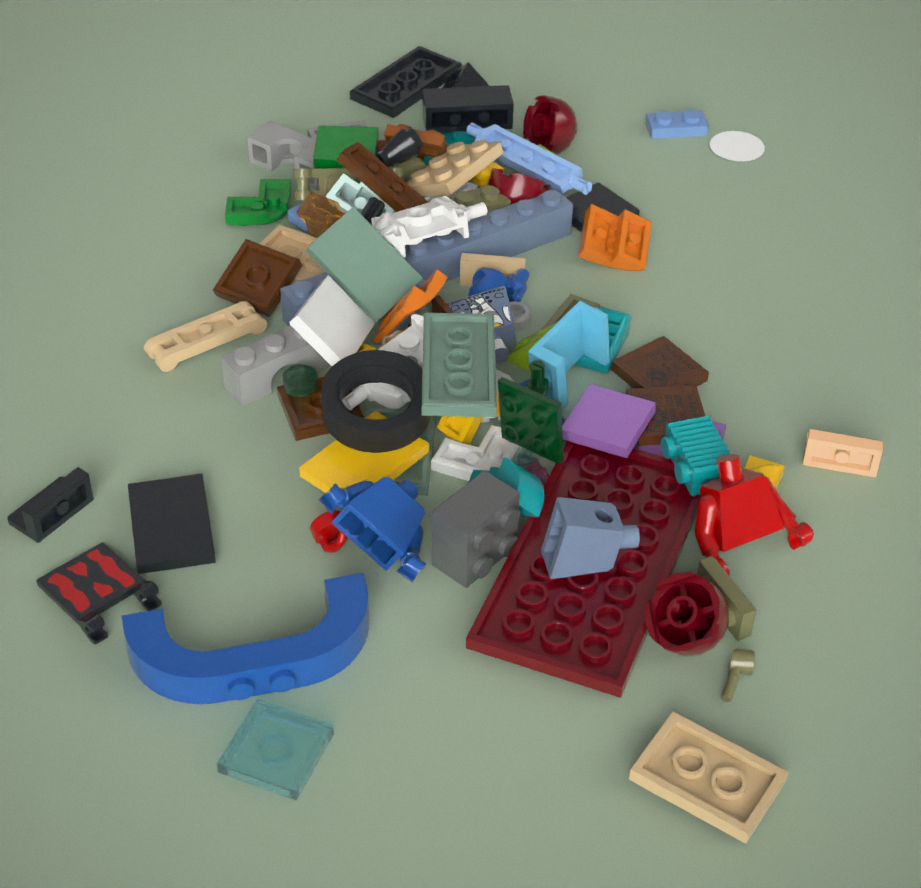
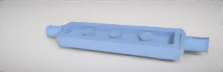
M470 123L471 125L467 126V134L476 137L474 142L486 140L487 143H501L504 153L496 159L498 162L523 175L545 182L544 185H550V189H557L562 195L572 188L585 195L591 191L592 183L582 179L581 167L496 124L487 128H482L475 123Z

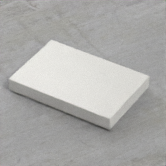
M329 275L319 283L289 322L331 366L341 359L356 353L375 325V322Z

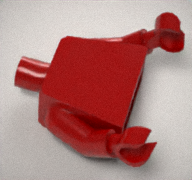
M737 454L724 455L716 459L720 477L703 483L700 487V500L698 502L694 533L702 556H706V558L713 556L730 576L729 568L724 560L719 557L718 550L721 552L731 550L782 530L784 527L788 531V542L793 550L800 546L803 547L812 541L814 536L812 528L805 522L797 523L795 520L796 515L783 501L768 477L759 472L742 469L740 458Z

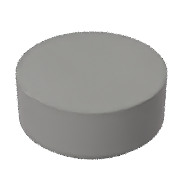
M509 302L515 331L527 328L531 323V309L529 306L521 302Z

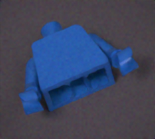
M383 477L376 483L364 480L345 488H340L335 483L319 499L331 515L336 507H345L331 523L385 571L400 558L402 566L396 572L410 582H413L418 572L426 566V563L420 560L419 556L424 532L420 523L425 512L424 508L415 501V498L418 496V489L412 482L402 480L397 485L390 478Z

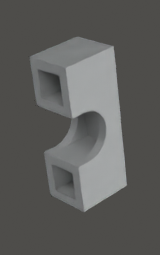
M268 121L247 136L249 162L270 171L284 164H295V169H317L313 168L316 139L272 121ZM309 178V187L317 189V178Z
M292 326L221 356L224 388L242 407L272 394L271 382L273 376L280 368L286 365L301 380L330 367V364Z

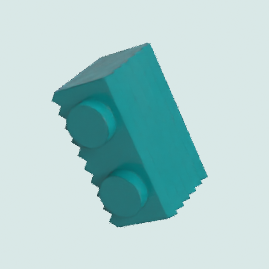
M710 416L667 423L665 437L661 438L663 456L666 459L671 458L674 463V472L678 483H684L693 497L697 494L700 495V487L703 483L720 477L716 459L730 454V450L724 444V440H722L721 435H719L718 430L713 425V421H710Z

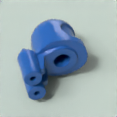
M480 268L473 276L468 297L505 286L509 302H521L527 289L526 282L529 278V272L526 269L520 268L515 274H511L506 278L497 270Z

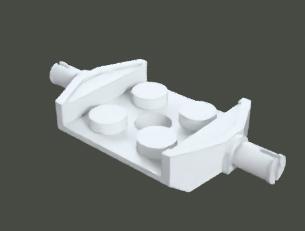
M443 196L441 198H434L429 203L396 213H384L379 217L371 218L372 226L404 258L406 257V244L415 245L422 242L423 239L435 235L443 236L450 234L452 230H456L462 237L468 238V222L471 219L486 216L487 207L483 202L465 207L463 204L459 205L447 196Z
M413 314L410 316L412 326L378 350L402 354L423 368L424 316ZM367 383L358 386L354 391L343 397L342 402L350 411L365 399H368L370 402L374 400L388 409H399L411 399L404 390L397 386L386 383Z

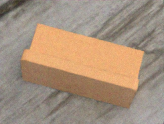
M810 429L806 437L803 465L876 478L883 452V441Z

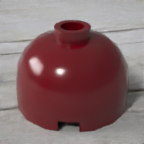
M546 95L537 96L535 100L538 101L535 105H529L526 110L523 122L524 138L529 139V142L537 146L541 144L554 154H559L570 146L577 133L578 126L572 107L560 98Z
M496 168L491 170L488 185L497 187L500 190V194L511 200V204L517 203L520 200L536 198L545 191L550 190L551 187L550 185H544L545 182L520 173L513 172L509 176L503 175L504 170Z
M691 572L674 573L656 585L655 588L658 590L654 593L652 600H647L645 605V625L650 637L665 650L682 656L701 655L713 649L724 637L729 623V607L722 592L708 579Z

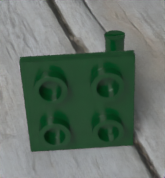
M533 361L532 364H529L530 379L527 382V386L524 387L504 377L498 380L502 438L552 462L561 464L564 461L561 403L546 396V392L549 390V381L545 378V364L542 361Z

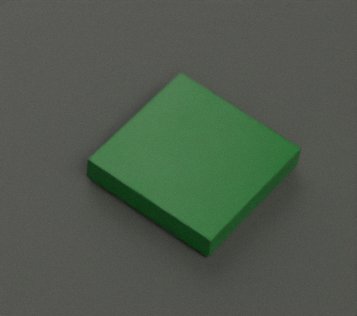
M318 126L313 168H345L337 161V158L342 151L356 142H360L376 156L378 127Z

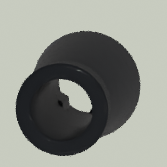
M410 126L405 130L401 128L376 155L389 168L393 164L419 154V149L423 147V143L413 128Z

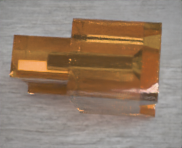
M314 192L308 195L297 211L298 216L306 223L309 234L317 238L345 214L341 211L339 202Z

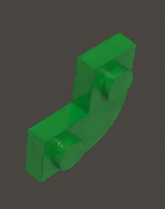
M260 179L258 197H227L226 225H264L283 218L290 208L291 179Z

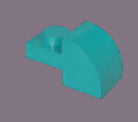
M503 458L500 468L490 467L489 471H486L520 492V515L539 517L544 502V488L537 476L507 458ZM473 469L469 482L484 470Z

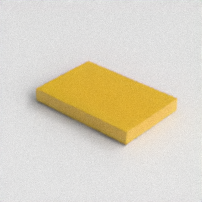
M375 410L365 419L379 420L387 419V417ZM419 437L411 444L398 450L370 453L349 448L335 440L299 467L300 477L325 493L335 483L340 488H345L364 480L376 483L383 477H388L393 481L429 453V443Z

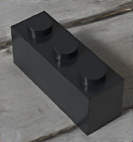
M509 85L422 90V115L425 131H466L467 126L471 125L470 123H475L482 128L496 124L504 129H513L514 103Z

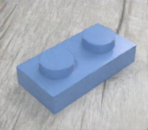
M689 109L684 112L659 111L646 114V126L651 139L707 136L709 126L702 111Z

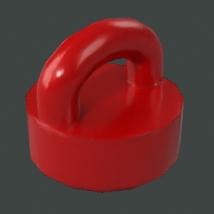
M334 510L332 515L329 511L319 515L310 525V531L314 540L327 553L338 551L347 541V536L331 523L341 512L338 510Z

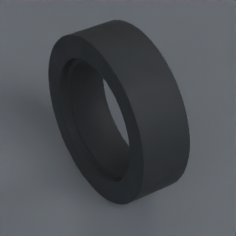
M369 350L354 353L334 364L323 379L321 397L324 424L337 441L349 448L370 453L398 450L418 439L429 424L430 416H422V367L402 354L385 350ZM367 383H386L404 390L410 397L411 403L404 412L397 416L373 420L361 418L350 413L343 406L342 399L348 391L357 386Z

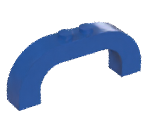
M359 573L324 580L327 614L322 622L310 631L299 635L218 650L194 651L175 643L166 631L163 608L121 615L130 664L137 677L149 689L165 698L188 704H213L231 700H244L253 696L286 692L291 689L325 681L350 665L366 642L369 631L368 589L364 574Z

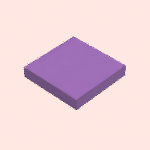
M589 384L562 425L563 440L628 458L655 414L656 402Z

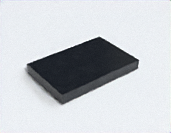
M202 473L128 484L138 574L216 563Z

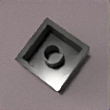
M484 470L432 511V566L465 588H468L478 578H484L497 562L503 557H508L518 539L520 492Z

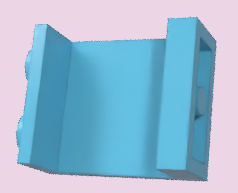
M579 301L528 351L529 364H532L533 361H542L545 364V378L549 381V390L546 392V396L560 402L561 410L568 405L566 372L583 355L604 366L610 362L608 315L599 308L592 307L582 301Z

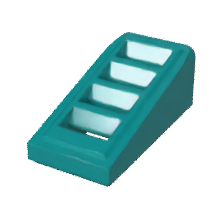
M600 307L599 309L608 315L610 362L604 366L583 355L576 362V366L608 374L612 361L617 358L629 335L631 317L627 313Z

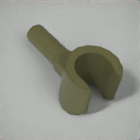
M734 649L732 651L728 680L721 696L723 701L731 702L740 674L752 675L755 658L753 650Z

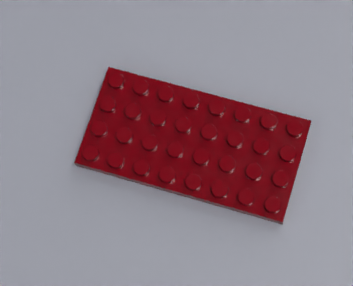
M567 441L563 448L564 461L561 464H555L543 487L544 502L539 517L528 516L518 539L513 545L466 637V649L621 698L648 634L645 625V605L647 600H652L654 593L658 590L655 588L661 580L672 575L696 517L700 495L697 494L693 497L684 483H678L675 477L674 463L669 458L666 459L665 457L634 448L628 458H624ZM557 497L612 503L617 508L622 524L637 525L640 533L638 547L619 549L613 568L605 572L550 579L541 553Z

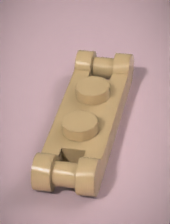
M242 301L148 339L144 345V351L151 359H155V363L161 371L170 372L177 366L178 362L197 356L200 353L249 333L260 335L266 330L267 321L262 315L255 313V308L248 301Z

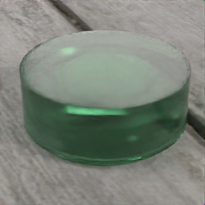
M293 365L283 372V388L292 396H307L318 388L317 371L309 365Z

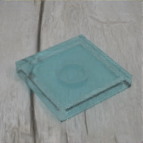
M256 699L217 762L218 773L297 801L334 735V725Z

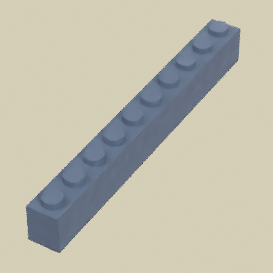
M557 189L548 190L536 198L520 200L517 203L487 213L486 216L471 219L468 222V238H464L458 231L452 230L450 234L443 236L435 235L423 239L422 242L415 245L406 244V257L404 259L423 277V280L426 281L436 270H439L448 276L447 282L460 277L461 253L513 257L571 235L573 203ZM326 272L280 288L282 319L288 326H291L289 322L315 288L328 276Z

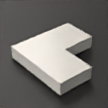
M491 425L479 447L445 438L431 460V470L469 481L473 469L489 471L490 467L500 468L503 458L515 462L522 447L503 439L501 427Z

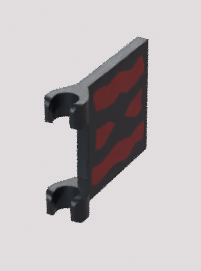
M103 542L36 580L37 585L81 627L93 644H98L108 638L107 632L102 628L105 625L104 619L99 614L132 594L136 596L147 611L154 610L162 605L161 600L156 596L159 593L158 586L154 582L141 577Z

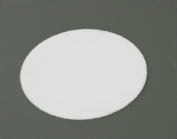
M741 131L721 132L710 140L711 150L716 155L731 161H751L759 158L765 150L763 142L758 137Z

